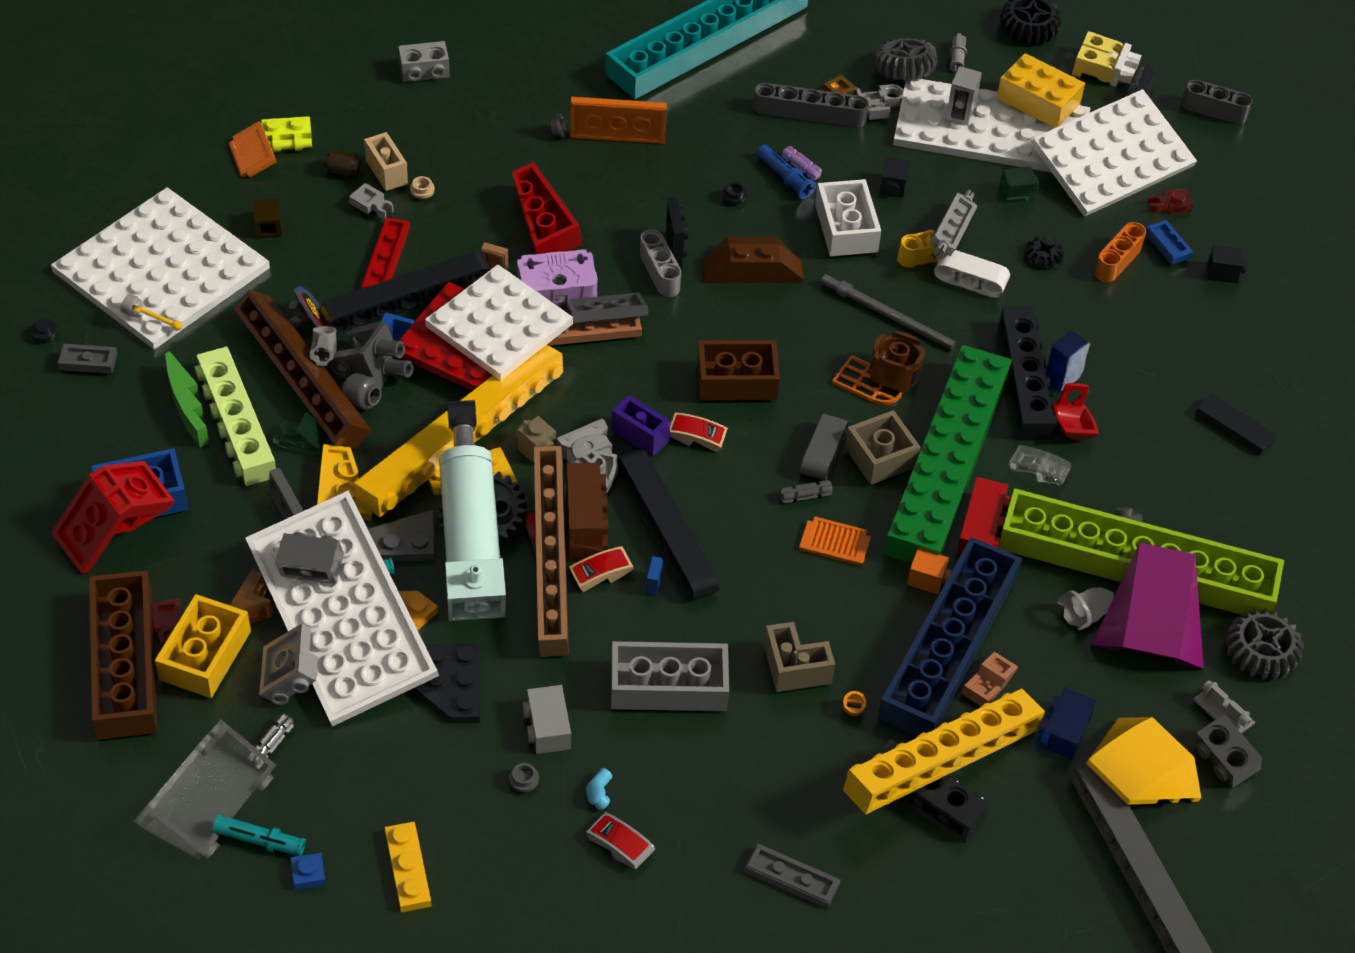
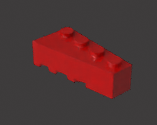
M533 162L513 171L515 192L534 253L565 252L581 246L582 239L579 224Z

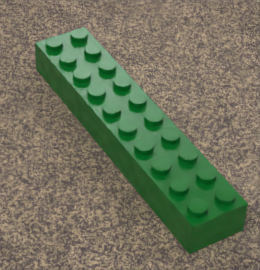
M962 345L887 535L884 555L912 564L917 549L937 555L943 554L1007 382L1012 359Z

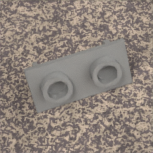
M1207 681L1202 687L1204 691L1193 698L1214 720L1225 714L1241 733L1255 724L1252 718L1249 717L1250 713L1244 711L1235 701H1231L1228 695L1218 687L1216 682Z

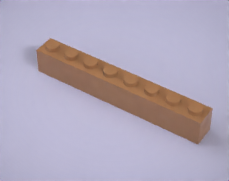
M534 447L540 657L568 656L562 447Z

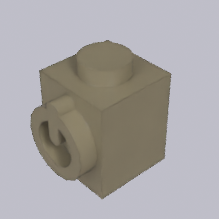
M539 416L533 420H524L516 431L515 436L518 439V450L533 463L534 447L556 446V431Z

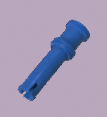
M767 144L762 145L757 150V157L780 175L785 186L793 188L800 199H806L813 194L816 183L811 179H807L799 168L791 167Z

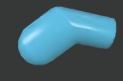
M601 768L586 787L588 801L591 805H595L597 810L605 809L610 803L609 797L605 795L604 787L612 779V774L605 768Z

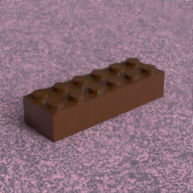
M148 570L89 576L92 722L97 740L158 733L152 589Z

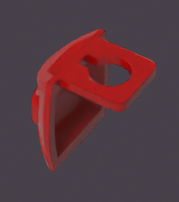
M1066 383L1058 402L1053 404V411L1057 415L1058 426L1061 432L1070 439L1083 440L1099 435L1098 427L1092 414L1083 405L1089 392L1087 384ZM1073 390H1079L1081 392L1079 397L1073 399L1072 403H1069L1067 395Z

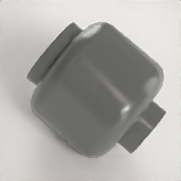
M359 373L352 374L343 382L341 387L343 394L357 409L370 410L381 399L380 385L375 378Z

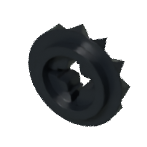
M1046 236L1043 239L1035 237L1033 241H1028L1024 251L1027 260L1041 268L1058 266L1063 261L1065 253L1062 250V244H1056L1055 239L1047 240Z

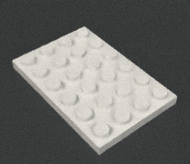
M1143 89L1034 137L1031 141V145L1084 217L1191 168L1197 162Z

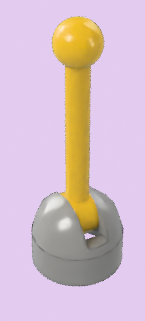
M131 293L125 296L121 304L120 310L124 314L137 316L141 312L172 326L175 331L182 328L180 321H172L143 308L141 299Z

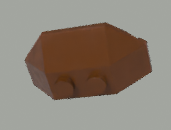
M726 237L703 261L704 283H803L804 281L802 261L777 237Z

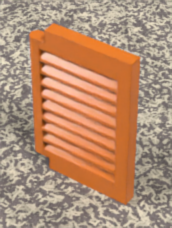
M260 121L232 136L234 140L228 143L241 177L247 175L252 177L277 162Z
M814 517L813 521H807L799 550L863 566L871 536L866 535V529Z

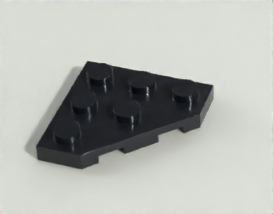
M480 644L425 645L439 676L412 688L414 693L429 706L433 705L438 709L442 716L450 723H480Z

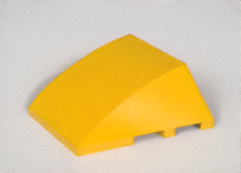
M1153 717L1118 718L1086 762L1128 805L1156 804L1159 799H1168L1171 803H1178L1183 798H1190L1191 802H1199L1201 799L1194 756Z

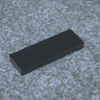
M1212 393L1197 407L1195 413L1260 455L1275 441L1277 436L1271 430Z

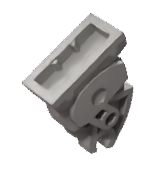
M602 418L556 439V446L562 447V458L567 463H600V474H606V490H602L606 494L611 488L615 477H617L618 464L617 454H612V444L607 438L608 427Z

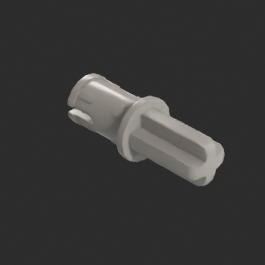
M957 33V36L953 37L952 47L949 50L951 57L950 70L954 73H957L959 66L964 67V59L967 56V49L965 48L966 37L962 36L961 33Z

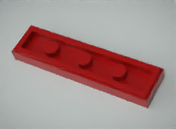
M385 218L361 289L393 278L410 229V221Z

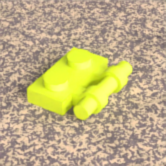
M310 116L262 119V126L273 153L281 152L284 149L303 151V148H312Z

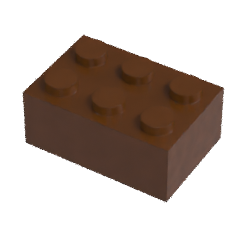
M698 340L697 373L699 400H778L780 374L776 340Z
M567 463L566 503L569 562H579L596 553L608 550L607 495H605V491H601L606 490V474H600V463Z

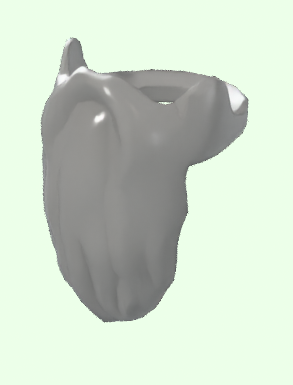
M1100 587L1090 588L1079 594L1074 590H1070L1058 598L1057 603L1063 605L1064 619L1067 623L1078 627V630H1082L1098 621L1107 613L1114 595L1112 591Z

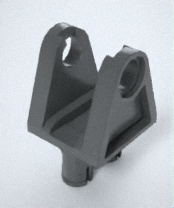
M386 322L353 327L346 335V338L352 344L350 346L351 349L336 351L333 360L327 363L329 369L339 377L347 379L355 373L375 378L380 388H382L391 375L408 378L413 373L412 362L401 360L405 352L404 343L393 340ZM336 361L341 362V363L344 364L345 366H343V365H341V364H337Z

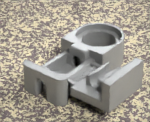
M895 84L879 86V91L861 93L859 88L856 90V95L865 97L869 101L867 115L869 120L889 118L890 108L901 105L904 94L903 89ZM888 94H895V95H897L898 97L892 98V97H889V96H887V95H888Z

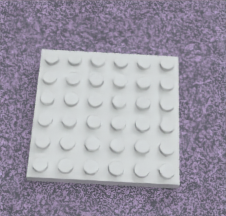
M168 187L51 264L53 273L154 350L270 268L269 261ZM131 293L141 299L143 308L172 321H180L182 328L175 331L172 326L141 312L137 316L124 314L120 310L121 304L125 296Z

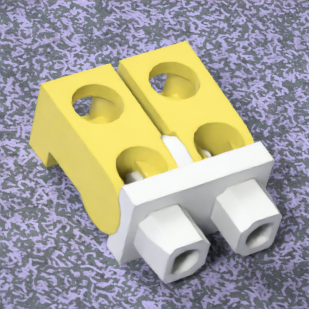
M1088 31L1076 58L1072 75L1081 77L1082 73L1097 77L1102 82H1110V85L1114 87L1117 86L1118 81L1130 84L1142 55L1130 52L1131 44L1125 43L1123 45L1119 41Z

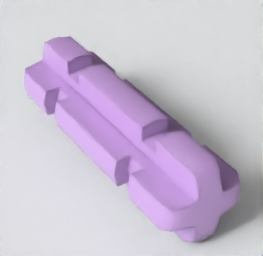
M791 146L783 149V159L787 162L791 161V165L799 168L803 174L807 173L806 176L811 180L815 181L820 178L822 172L820 167L815 164L812 165L813 162Z

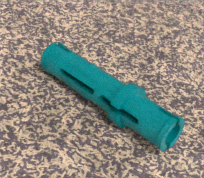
M217 814L212 827V833L263 846L272 853L277 850L295 856H302L306 845L305 838L282 833L279 828L274 827L271 830L248 822L224 817L220 814ZM233 828H237V829H240V830H244V831H247V832H251V833H254L255 835H251V834H247V833L240 832V831H237V830H233ZM263 836L283 841L286 844L263 838Z

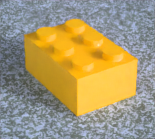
M1025 53L1001 77L997 99L1057 128L1080 105L1085 83Z
M195 594L155 659L159 680L212 698L251 632L248 611Z

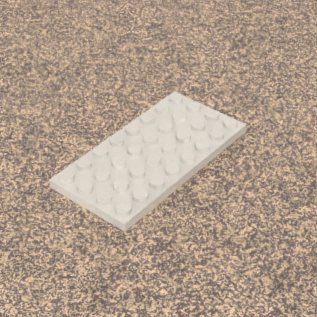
M918 78L913 79V81L910 79L906 80L893 146L1051 172L1031 145V141L1034 137L1055 129L1054 127L998 100V92L987 89H979L975 110L968 126L945 120L952 84ZM1079 105L1061 125L1090 113V107Z
M349 490L246 537V541L287 630L290 631L301 623L311 628L309 652L318 656V674L316 681L312 684L332 727L439 676ZM295 532H301L311 537L331 536L339 540L344 555L337 582L330 583L281 576L275 562L283 533L294 534Z

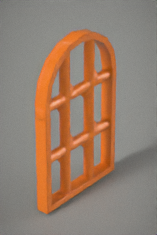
M853 355L849 357L832 380L833 385L878 405L896 403L903 394L900 392L896 397H892L881 391L883 388L881 384L878 388H873L862 383L861 381L864 377L870 378L871 374H868L870 363ZM851 361L865 366L866 369L860 370L849 364ZM848 368L861 375L858 379H854L843 374V372ZM839 377H842L855 384L850 387L837 380ZM861 386L874 393L872 396L856 390V388ZM877 395L883 396L889 400L876 399L875 397Z

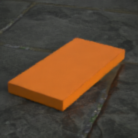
M571 97L570 138L665 144L667 103Z

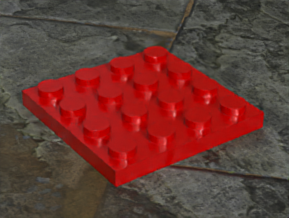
M448 282L399 340L405 345V352L401 358L473 391L493 375L425 325L427 317L465 290Z

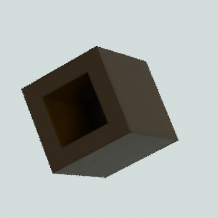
M278 198L253 200L256 238L282 237Z

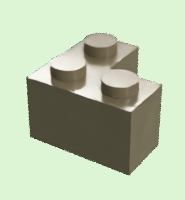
M794 622L766 626L764 649L776 692L832 684L835 661L829 641L800 645Z

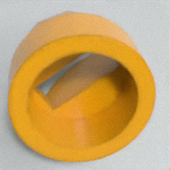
M858 691L847 693L843 699L844 711L850 716H858L864 712L866 707L865 696ZM847 704L852 706H861V708L848 707Z

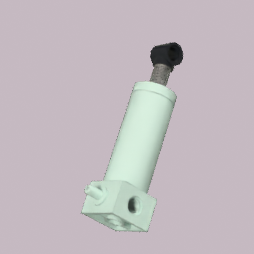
M475 400L447 402L449 429L453 432L454 447L447 449L439 457L446 550L449 621L505 617L506 592L503 558H500L492 455L484 447L474 445L473 432L475 427H477Z

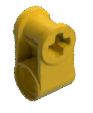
M935 230L903 236L897 256L898 263L910 268L938 262L940 259L937 257L939 252L935 256L934 250L936 248L930 243Z

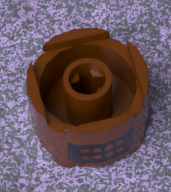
M898 331L893 332L892 336L885 337V334L880 335L875 340L869 368L871 373L870 380L875 384L893 388L901 393L907 392L911 386H914L919 381L925 348L922 349L920 341L908 333Z

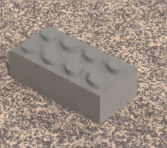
M612 641L611 709L727 711L729 698L728 644Z

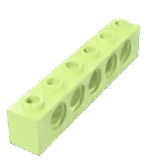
M228 347L197 354L198 366H194L198 381L204 382L202 390L205 399H211L212 403L209 404L213 419H219V423H217L218 431L221 438L226 437L227 439L225 448L228 457H234L235 459L233 468L237 478L242 476L245 486L269 480V471L276 469L275 460Z

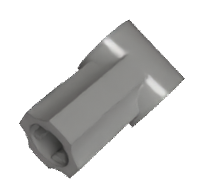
M320 326L313 329L310 359L314 360L317 366H326L329 361L333 360L334 353L336 352V329L329 326Z

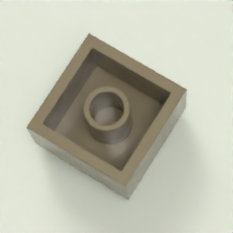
M894 410L849 426L844 446L870 485L914 469L921 448Z

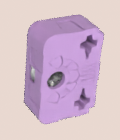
M585 249L523 255L521 259L517 260V278L557 306H565L566 299L597 297L598 278L594 268L592 253H587Z

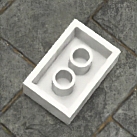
M866 179L818 183L815 206L829 255L840 256L878 252L881 228Z

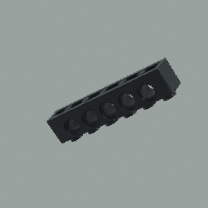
M1002 307L999 330L1004 357L1012 359L1008 381L1019 440H1050L1052 431L1057 429V415L1052 412L1054 400L1053 395L1049 394L1048 391L1050 378L1048 374H1045L1046 357L1041 355L1042 337L1037 334L1039 329L1038 317H1034L1033 307Z

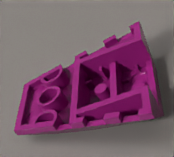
M1139 543L1091 646L1118 652L1121 648L1174 659L1175 664L1204 669L1195 554Z

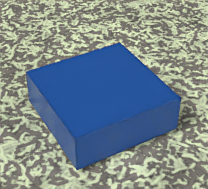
M652 557L647 576L646 595L656 596L658 593L663 570L662 558Z

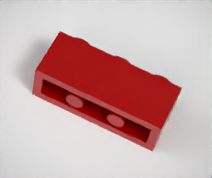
M980 477L976 478L959 540L957 555L962 554L971 537L998 548L1000 537L995 535L996 532L1002 533L1006 517L1001 516L1002 511H1008L1011 499L1010 496L1006 495L1008 484Z

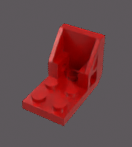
M145 461L104 465L88 475L51 533L80 573L90 572L115 534L137 529L170 509L175 500Z

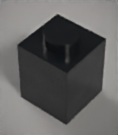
M886 157L879 194L903 198L910 164L909 160Z
M1213 245L1208 259V280L1238 283L1240 274L1245 273L1247 260L1243 259V248Z

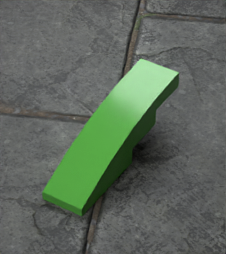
M169 351L165 353L175 406L187 431L201 448L209 444L207 427L203 423L205 421L202 404L199 402L198 386L195 380Z

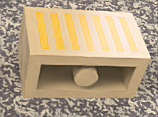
M385 132L364 139L366 162L384 190L388 191L408 184L407 162L388 133Z

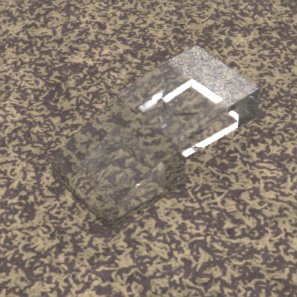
M1022 445L1018 446L1009 462L1012 471L1036 474L1037 482L1058 485L1063 484L1072 468L1070 462L1054 454Z

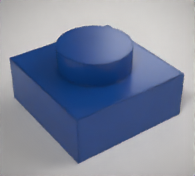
M322 853L291 857L295 890L326 885Z

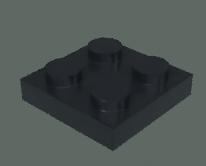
M668 197L665 231L667 244L681 268L683 257H687V247L684 240L688 239L687 224L683 225L682 223L685 220L684 207H679L678 197Z

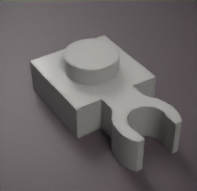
M366 183L349 196V203L367 214L375 211L380 218L385 219V210L393 213L392 202L384 200L382 192Z

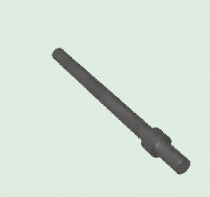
M827 274L822 277L821 283L836 290L838 295L844 298L849 297L949 350H953L956 341L859 292L848 282H840Z

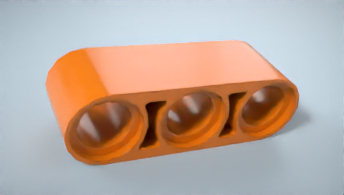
M1137 222L1126 224L1100 252L1095 269V276L1098 280L1102 282L1114 281L1140 253L1146 235V229L1142 224Z

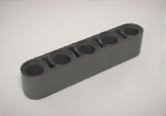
M760 83L755 87L753 109L758 114L848 127H862L867 122L869 101L862 96L771 83Z

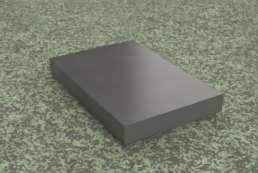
M639 292L565 300V310L573 317V323L648 315V306Z

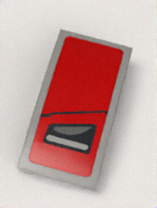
M607 812L586 831L589 840L611 850L614 859L634 869H637L655 850L654 845L638 831Z

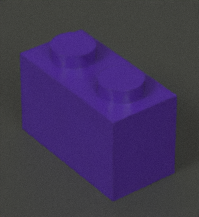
M628 395L612 410L611 431L639 449L643 448L647 454L653 457L669 442L670 420Z

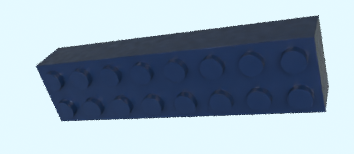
M971 537L882 697L877 719L915 736L924 732L929 733L939 727L1017 579L1022 561L1021 557Z

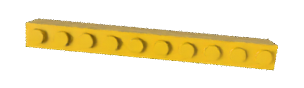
M546 345L503 380L500 381L495 376H492L460 400H475L477 427H475L473 432L474 443L482 436L487 435L501 421L506 420L511 413L522 407L535 394L540 393L554 379L560 377L563 373L561 352ZM448 411L354 482L356 502L381 517L387 511L393 509L406 496L412 494L421 484L431 479L440 468V455L447 449L454 447L453 432L449 429Z

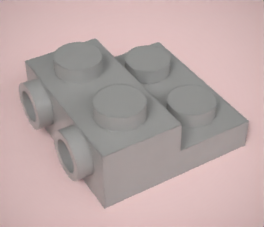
M301 623L263 647L259 695L275 704L282 705L286 704L289 701V697L293 694L306 692L308 685L316 681L318 656L309 652L310 627Z

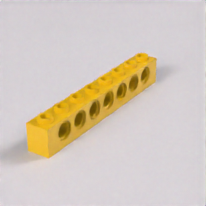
M1023 689L1011 694L1006 693L1000 699L992 703H985L971 713L966 712L950 723L945 722L929 733H921L912 741L900 743L893 750L884 754L879 753L861 765L856 764L852 766L847 772L843 791L865 814H868L1036 732L1045 711Z

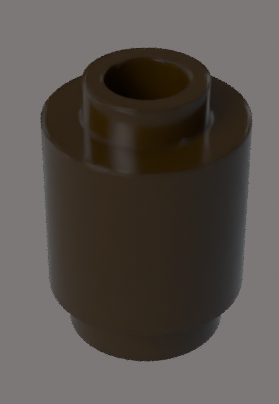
M332 149L331 153H327L325 156L324 167L328 168V173L350 178L352 176L358 177L361 168V157H356L354 153Z

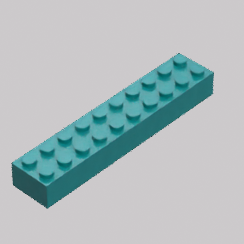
M707 0L607 52L605 75L632 98L637 99L808 7V0Z

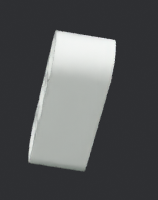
M957 250L951 256L945 253L939 259L934 269L936 277L944 282L993 298L1002 295L1010 278V272L1006 267Z

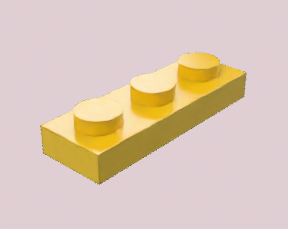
M415 821L385 827L401 913L432 907Z

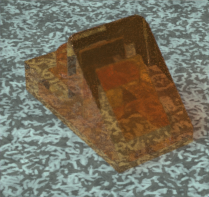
M252 568L230 606L248 611L250 624L270 618L273 615L271 601L264 598L267 586L264 583L260 570Z

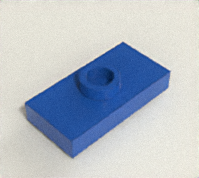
M1167 220L1145 228L1146 236L1171 265L1192 258V249Z

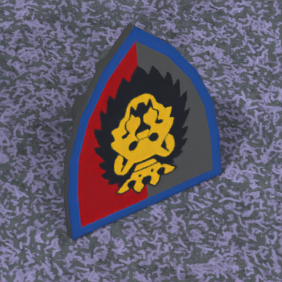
M297 286L294 291L301 304L297 300L290 302L289 308L296 316L289 319V322L294 328L309 320H312L316 327L326 326L319 312V302L308 290L302 286Z

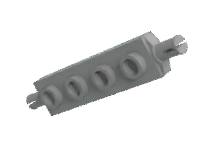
M967 190L964 195L959 193L955 195L930 241L936 248L934 255L936 256L939 252L938 258L943 257L945 253L949 256L953 254L977 208V205L972 201L974 192L969 195L971 190Z

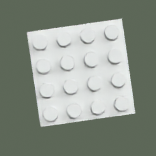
M500 265L495 266L425 319L427 328L500 381L573 324V317Z

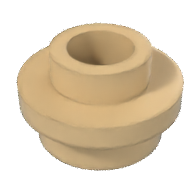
M424 176L415 178L410 185V193L419 199L429 198L435 191L432 181Z

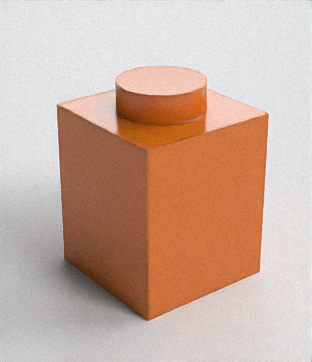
M917 549L910 568L907 585L939 595L942 585H945L952 570L947 569L950 558Z

